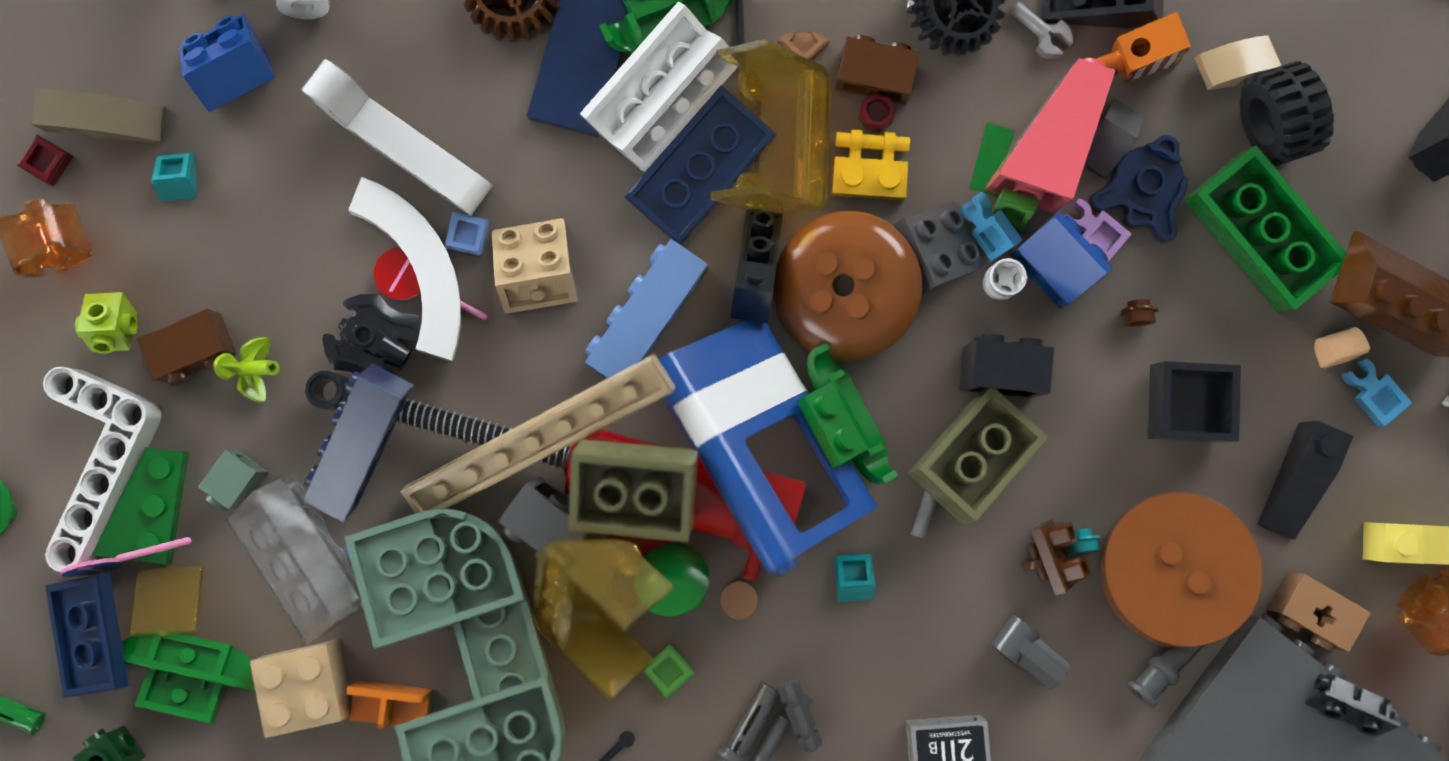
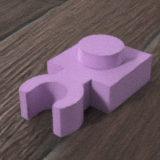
M1078 199L1073 203V206L1080 211L1081 216L1080 219L1074 220L1082 229L1081 235L1090 245L1095 244L1105 252L1108 257V263L1132 234L1104 210L1094 217L1090 205L1086 201Z

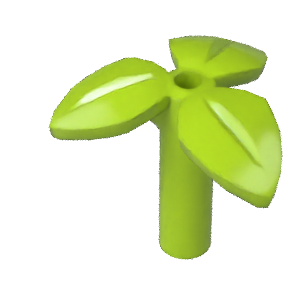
M260 337L251 339L241 346L239 362L230 353H222L215 359L213 368L216 375L223 380H229L238 374L237 389L250 400L264 402L266 400V389L260 376L276 375L279 372V364L274 360H265L270 347V338Z

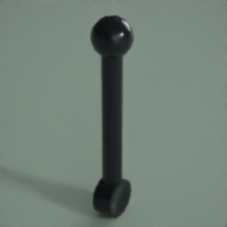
M736 0L738 58L741 61H745L743 0Z
M624 731L620 735V741L599 761H610L624 747L632 746L635 741L634 734L631 731Z

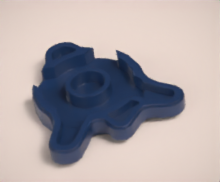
M1162 135L1152 143L1127 152L1115 166L1110 183L1105 188L1091 195L1089 198L1090 207L1096 212L1122 207L1125 210L1123 223L1126 227H1148L1154 237L1161 243L1174 240L1177 236L1175 211L1183 200L1188 185V177H1184V172L1180 165L1182 160L1179 155L1180 145L1178 140L1171 135Z

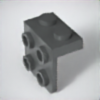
M953 201L904 217L892 225L906 238L918 258L922 273V295L944 283L975 272L984 266V260L957 203Z

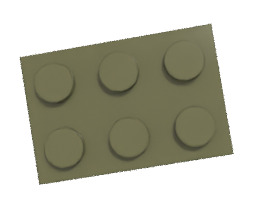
M986 388L971 400L907 474L962 525L973 523L982 516L1049 437L996 388Z
M581 439L571 454L568 530L688 542L694 525L699 450Z

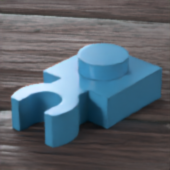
M980 192L971 198L972 201L961 206L960 211L965 219L975 224L976 228L971 231V234L992 262L1020 243L1022 239L1002 210L994 214L991 210L990 199L984 192Z
M1366 358L1359 359L1355 363L1361 368L1362 376L1357 378L1352 371H1345L1341 374V377L1347 385L1357 387L1361 391L1353 399L1377 427H1385L1410 406L1412 401L1388 374L1380 375L1377 378L1374 364Z

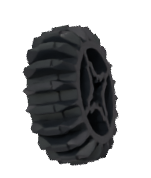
M911 0L915 4L908 7L907 13L916 15L917 18L911 23L910 27L917 28L920 26L922 29L918 40L923 41L930 38L929 50H936L941 46L942 55L947 56L954 51L955 56L958 57L965 55L967 51L974 53L980 50L981 45L989 44L992 40L991 34L997 33L1001 28L997 21L1003 19L1006 14L998 8L999 5L1005 3V0ZM957 23H962L963 25L968 23L973 26L969 33H957L951 30L952 26Z

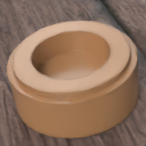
M733 581L722 590L720 604L725 614L729 617L745 619L756 610L758 596L753 586L749 583Z

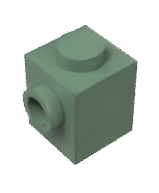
M224 450L198 488L208 494L205 499L211 505L222 511H226V509H242L268 471L239 450Z

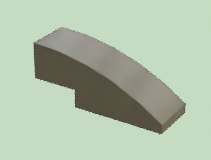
M35 87L31 124L45 132L83 134L88 138L163 143L166 107L164 105L115 96Z

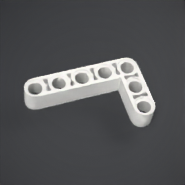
M324 59L301 90L323 112L468 215L472 216L493 187L491 183L368 97L349 75L330 61Z
M66 367L53 368L44 377L43 387L47 396L106 424L46 550L45 556L48 565L53 570L59 572L74 564L96 560L97 556L92 555L93 550L145 448L149 447L162 417L159 406L152 400L86 371ZM71 377L73 379V387L67 393L65 384L68 378ZM103 392H106L107 404L101 409L99 397ZM139 406L142 411V417L135 424L132 415L135 408ZM120 441H123L126 449L122 458H119L116 452ZM104 475L109 480V487L105 493L100 487V482ZM87 510L90 511L93 519L89 528L84 523V515ZM71 545L76 552L73 562L68 558V549Z

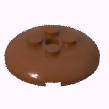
M858 211L829 213L803 226L784 247L776 265L774 280L775 305L787 331L809 351L827 342L831 348L829 354L835 360L853 361L866 359L882 353L902 338L912 325L922 298V273L918 258L909 242L894 226L885 220ZM849 275L854 281V289L851 294L841 296L837 291L836 283H838L841 277Z

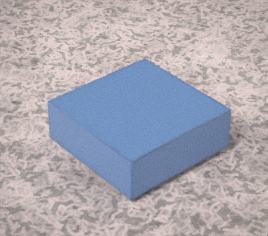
M452 212L444 247L447 250L483 257L491 223L490 220Z

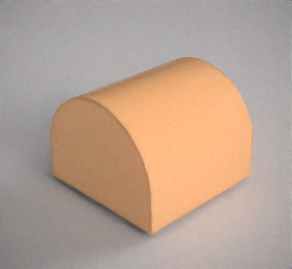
M1357 327L1318 338L1314 344L1320 368L1324 369L1357 359L1371 350L1366 336Z

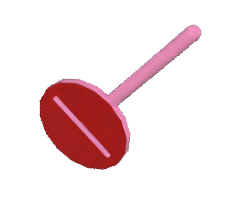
M394 247L384 252L378 258L373 274L374 282L381 293L397 301L410 300L421 293L414 269L400 247ZM460 300L462 310L484 321L488 319L486 313Z

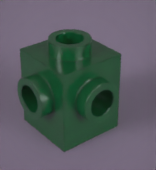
M122 726L107 733L104 729L95 732L82 742L85 748L72 758L74 761H140L146 755L127 728Z

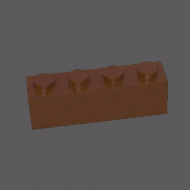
M1360 231L1353 232L1330 303L1434 356L1449 357V280Z

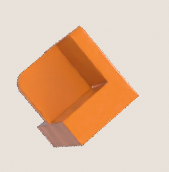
M357 680L347 686L346 694L353 695L349 720L376 723L378 729H385L389 725L397 726L430 715L433 689Z

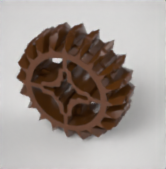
M513 0L464 1L466 11L472 12L470 19L473 24H481L480 29L484 34L487 35L493 31L495 39L501 41L507 33L511 43H515L517 34L521 33L524 39L529 41L531 39L529 31L535 29L538 34L542 35L544 30L541 22L553 24L554 19L550 12L558 11L560 4L557 0H537L533 7L525 12L526 4L530 0H516V5H514ZM494 7L496 10L508 9L513 12L514 16H501L489 9Z

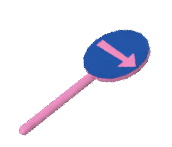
M190 537L120 554L115 558L74 564L62 569L60 574L63 577H76L105 572L120 567L123 561L189 545L192 540Z

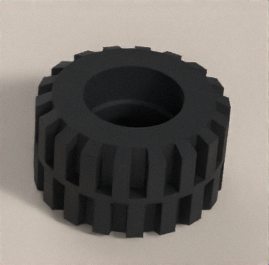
M1301 61L1291 62L1252 75L1245 80L1240 92V115L1243 128L1251 146L1257 145L1272 164L1279 166L1321 152L1330 144V137L1333 136L1334 113L1331 99L1324 82L1321 81L1318 73L1315 70L1313 71L1308 64H1302Z

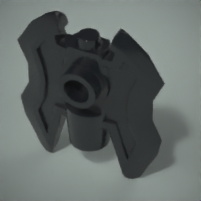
M359 294L344 300L343 306L349 311L354 310L356 312L355 315L350 316L349 319L343 318L339 323L338 328L341 330L340 340H335V336L330 334H324L322 338L324 352L333 369L348 371L353 374L359 372L361 374L373 363L396 375L385 363L399 369L403 368L412 353V348L399 339L417 344L422 319L416 314L401 313L388 306L380 294Z

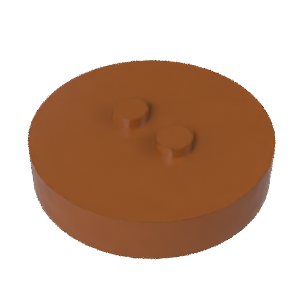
M1166 493L1142 501L1124 513L1115 522L1107 534L1101 550L1099 564L1100 580L1104 595L1113 612L1131 631L1150 642L1162 646L1189 648L1211 644L1226 638L1240 628L1249 618L1261 592L1262 563L1257 545L1251 533L1229 509L1204 496L1191 493Z

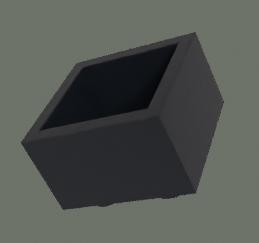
M981 334V338H974L973 342L963 346L959 391L979 393L986 388H996L1002 395L1026 398L1050 394L1054 347L1042 346V339L1019 338V342L1010 343L1004 342L1005 336Z
M1163 361L1150 365L1148 439L1213 443L1239 442L1241 365Z

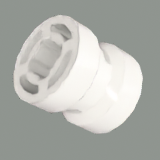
M1011 258L1002 259L984 273L982 280L983 288L991 298L1006 300L1024 288L1027 281V273L1024 266L1017 260Z

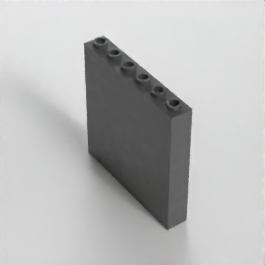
M1250 615L1244 624L1232 633L1138 760L1448 761L1438 753L1441 747L1422 734L1414 735L1406 729L1409 723L1398 714H1395L1392 720L1401 723L1399 728L1380 736H1370L1359 732L1356 726L1348 722L1327 718L1320 714V710L1305 704L1307 699L1319 693V690L1314 688L1318 675L1326 676L1327 674H1332L1344 680L1346 675L1328 662L1322 665L1312 657L1315 653L1312 648L1296 638L1292 641L1281 634L1284 628L1266 615H1263L1261 618ZM1355 687L1353 699L1357 700L1358 690L1362 689L1361 687Z

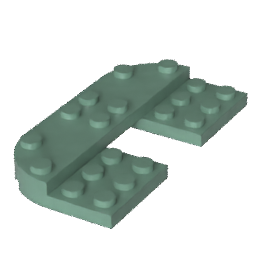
M434 509L419 512L346 536L345 541L374 649H381L453 625L474 699L395 726L403 760L562 761L566 737L563 714L520 566L512 547L504 536L487 522L468 513L451 509Z

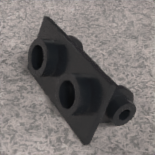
M1327 674L1326 676L1318 675L1314 688L1318 689L1319 693L1305 701V704L1320 710L1319 712L1323 716L1348 722L1356 726L1359 732L1366 735L1380 736L1399 728L1401 723L1392 720L1396 714V707L1391 705L1389 699L1362 688L1358 690L1357 700L1353 699L1355 685L1332 674Z

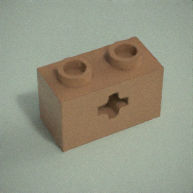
M1292 571L1287 572L1267 608L1268 611L1279 617L1276 622L1282 627L1297 634L1300 630L1312 636L1309 641L1311 644L1328 653H1332L1333 649L1349 653L1371 612L1308 575ZM1314 611L1320 616L1317 617L1316 615H1314Z

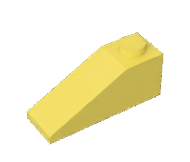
M1363 522V559L1395 563L1449 565V526Z

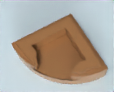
M794 31L778 39V45L804 69L829 45L830 40L817 32Z

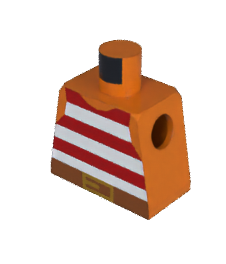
M1177 11L1119 36L1111 49L1112 52L1096 59L1104 62L1105 67L1115 70L1114 75L1120 73L1122 81L1127 83L1178 65L1191 48V44Z

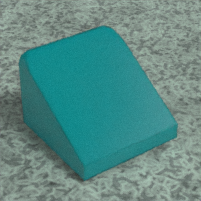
M193 153L156 156L151 184L160 200L173 201L197 197L196 165Z
M871 554L834 556L837 601L874 599L876 585Z

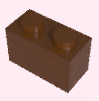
M855 35L854 38L847 36L835 90L866 97L873 93L888 95L892 102L906 105L911 95L920 52L911 50L909 45L895 42L886 45L876 43L874 38L866 35Z
M204 309L136 338L152 379L169 383V385H177L192 378L191 373L202 368L205 371L213 370L215 359L222 353H230L232 356L237 354L221 313L209 309Z

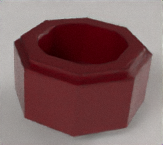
M873 93L862 101L858 118L866 129L881 132L892 124L896 106L888 95Z

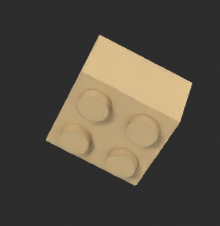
M339 639L268 654L250 661L264 738L339 722L350 716L352 703L350 695L346 694L348 682Z

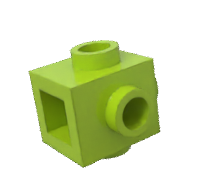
M123 292L85 294L80 316H77L75 320V330L78 337L85 342L92 352L108 354L113 351L130 350L132 337L138 331L137 312Z

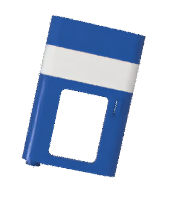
M745 320L658 359L675 385L674 391L663 397L693 449L699 450L698 457L767 573L775 570L779 577L799 565L795 558L796 556L878 507L850 460L832 469L796 401L809 394L766 323ZM789 417L795 419L846 505L844 510L804 533L796 529L746 445V439Z

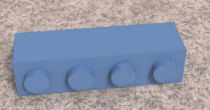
M670 239L666 246L660 244L655 249L649 259V263L652 266L645 276L639 274L634 279L627 291L631 296L623 307L618 304L606 321L610 327L602 338L596 335L585 350V354L589 356L585 363L607 379L649 356L708 271V264L672 239Z

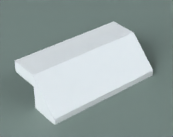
M677 2L583 109L580 115L603 138L645 173L742 61L721 37L707 31L686 5Z

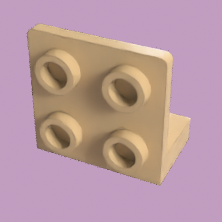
M560 218L492 231L495 287L505 314L578 302L577 289L570 267L564 219Z

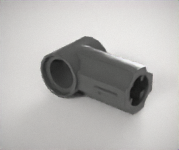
M1013 614L989 644L1013 664L1022 666L1043 686L1045 685L1051 690L1063 680L1071 664L1039 639L1040 635Z

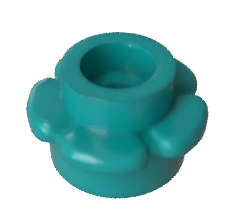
M1091 528L1075 530L1077 542L1067 546L1069 555L1099 551L1098 539H1101V536L1093 535Z

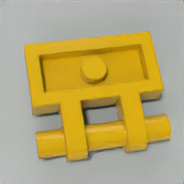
M851 129V133L836 132L835 147L849 148V157L834 158L831 196L905 201L908 162L894 161V152H909L910 137L896 136V132H884L883 135L863 134V130ZM861 149L882 150L881 160L861 158Z

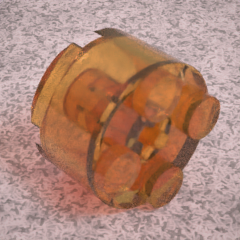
M37 199L26 203L24 211L0 217V238L10 266L16 276H45L43 269L55 266L58 273L81 265L91 257V245L79 212L73 203L50 205L48 199Z
M1449 568L1438 570L1442 576L1431 580L1428 575H1425L1411 584L1397 602V605L1401 608L1400 614L1395 612L1396 618L1428 653L1435 656L1449 655Z

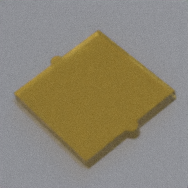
M168 564L166 568L138 569L130 634L132 636L159 634L161 637L166 638L169 634L197 632L204 568L202 566L174 567L172 564Z

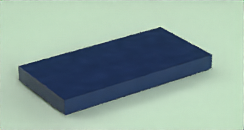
M559 0L560 9L555 13L527 118L599 138L600 134L580 113L617 72L622 52L612 49L607 45L599 25L603 23L607 25L623 21L626 14L629 13L623 0Z
M721 85L626 193L624 198L670 239L681 245L777 134Z

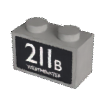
M981 715L905 720L909 761H991L988 721Z

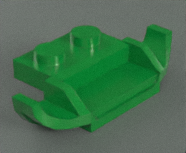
M623 0L629 13L626 14L625 19L615 24H600L599 28L609 47L620 52L633 54L677 2L686 5L708 31L723 16L733 0Z
M826 342L814 348L807 360L808 376L815 391L796 401L832 469L852 459L856 468L867 480L875 484H886L898 477L895 469L889 467L885 439L882 438L852 382L850 373L830 356L829 351L831 348Z
M158 628L134 634L122 641L125 663L148 669L135 703L136 707L214 724L226 687H235L256 693L250 665L251 660L232 645Z

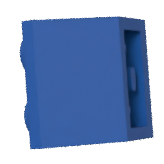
M244 13L237 17L230 15L216 23L214 29L203 35L202 33L190 35L182 42V46L179 47L182 76L208 112L275 78L272 63Z
M1061 212L1043 224L1010 254L1012 259L1017 260L1024 266L1027 275L1059 309L1069 305L1113 269L1107 263L1108 257L1105 252L1095 244L1090 245L1081 235L1082 229L1079 224L1069 216L1064 217Z

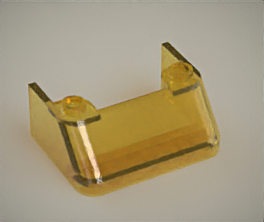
M765 39L716 50V58L740 67L738 85L741 92L748 100L757 103V117L777 135L756 158L755 172L740 174L734 189L711 192V200L747 210L795 212L821 210L827 201L831 83L827 70L821 64Z
M619 539L551 541L538 551L532 611L537 628L541 634L610 701L653 663L654 659L627 633L629 625L671 591L672 585L641 557L638 549L630 542H624Z

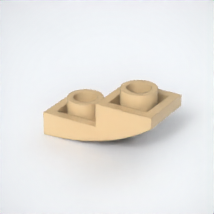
M1268 35L1226 44L1200 53L1194 58L1208 90L1236 86L1245 78H1250L1252 75L1282 66Z

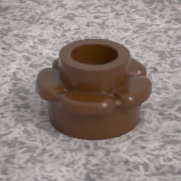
M1148 299L1131 300L1127 302V308L1121 310V316H1124L1125 326H1146L1156 323L1155 313L1159 309L1156 306H1151Z

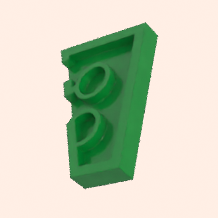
M145 448L93 550V556L115 558L120 554L176 540L189 452ZM174 548L130 560L172 564Z

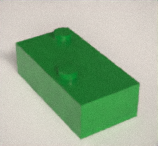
M1257 145L1239 152L1183 199L1277 312L1296 310L1340 273L1346 251Z

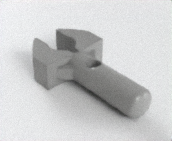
M1021 2L1015 3L1011 8V14L1037 35L1039 45L1034 51L1042 58L1059 59L1064 53L1051 43V38H1058L1067 48L1073 43L1070 26L1062 19L1057 25L1046 24Z

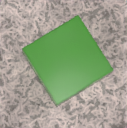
M1003 188L992 208V212L995 214L1002 210L1015 229L1024 231L1037 210L1039 200Z
M671 643L642 668V671L666 698L695 673V670Z

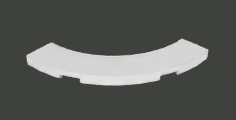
M361 177L348 211L350 214L378 227L392 238L407 256L418 279L422 299V323L415 349L417 352L453 363L461 330V302L456 273L447 250L432 226L410 203L386 187Z

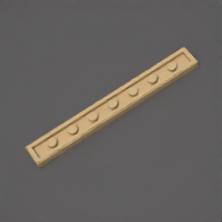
M653 354L405 485L400 493L415 514L427 510L447 509L672 393L675 385L656 355Z

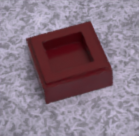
M36 135L17 166L54 187L72 160L73 155L47 139Z

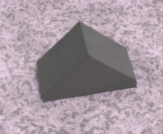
M1113 98L1099 119L1084 167L1105 179L1137 139L1145 117Z

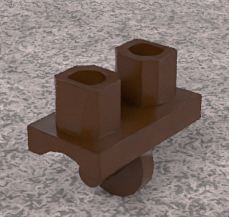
M1051 519L1040 523V526L1030 530L1035 542L1026 545L1031 558L1021 563L1024 571L1035 569L1040 581L1049 579L1055 595L1066 593L1076 583L1084 580L1091 574L1088 562L1084 556L1068 560L1063 547L1077 542V534L1072 522L1054 524Z

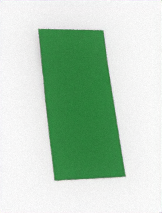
M987 122L969 189L997 196V194L985 191L986 185L1009 153V150H1006L1011 146L1015 130Z

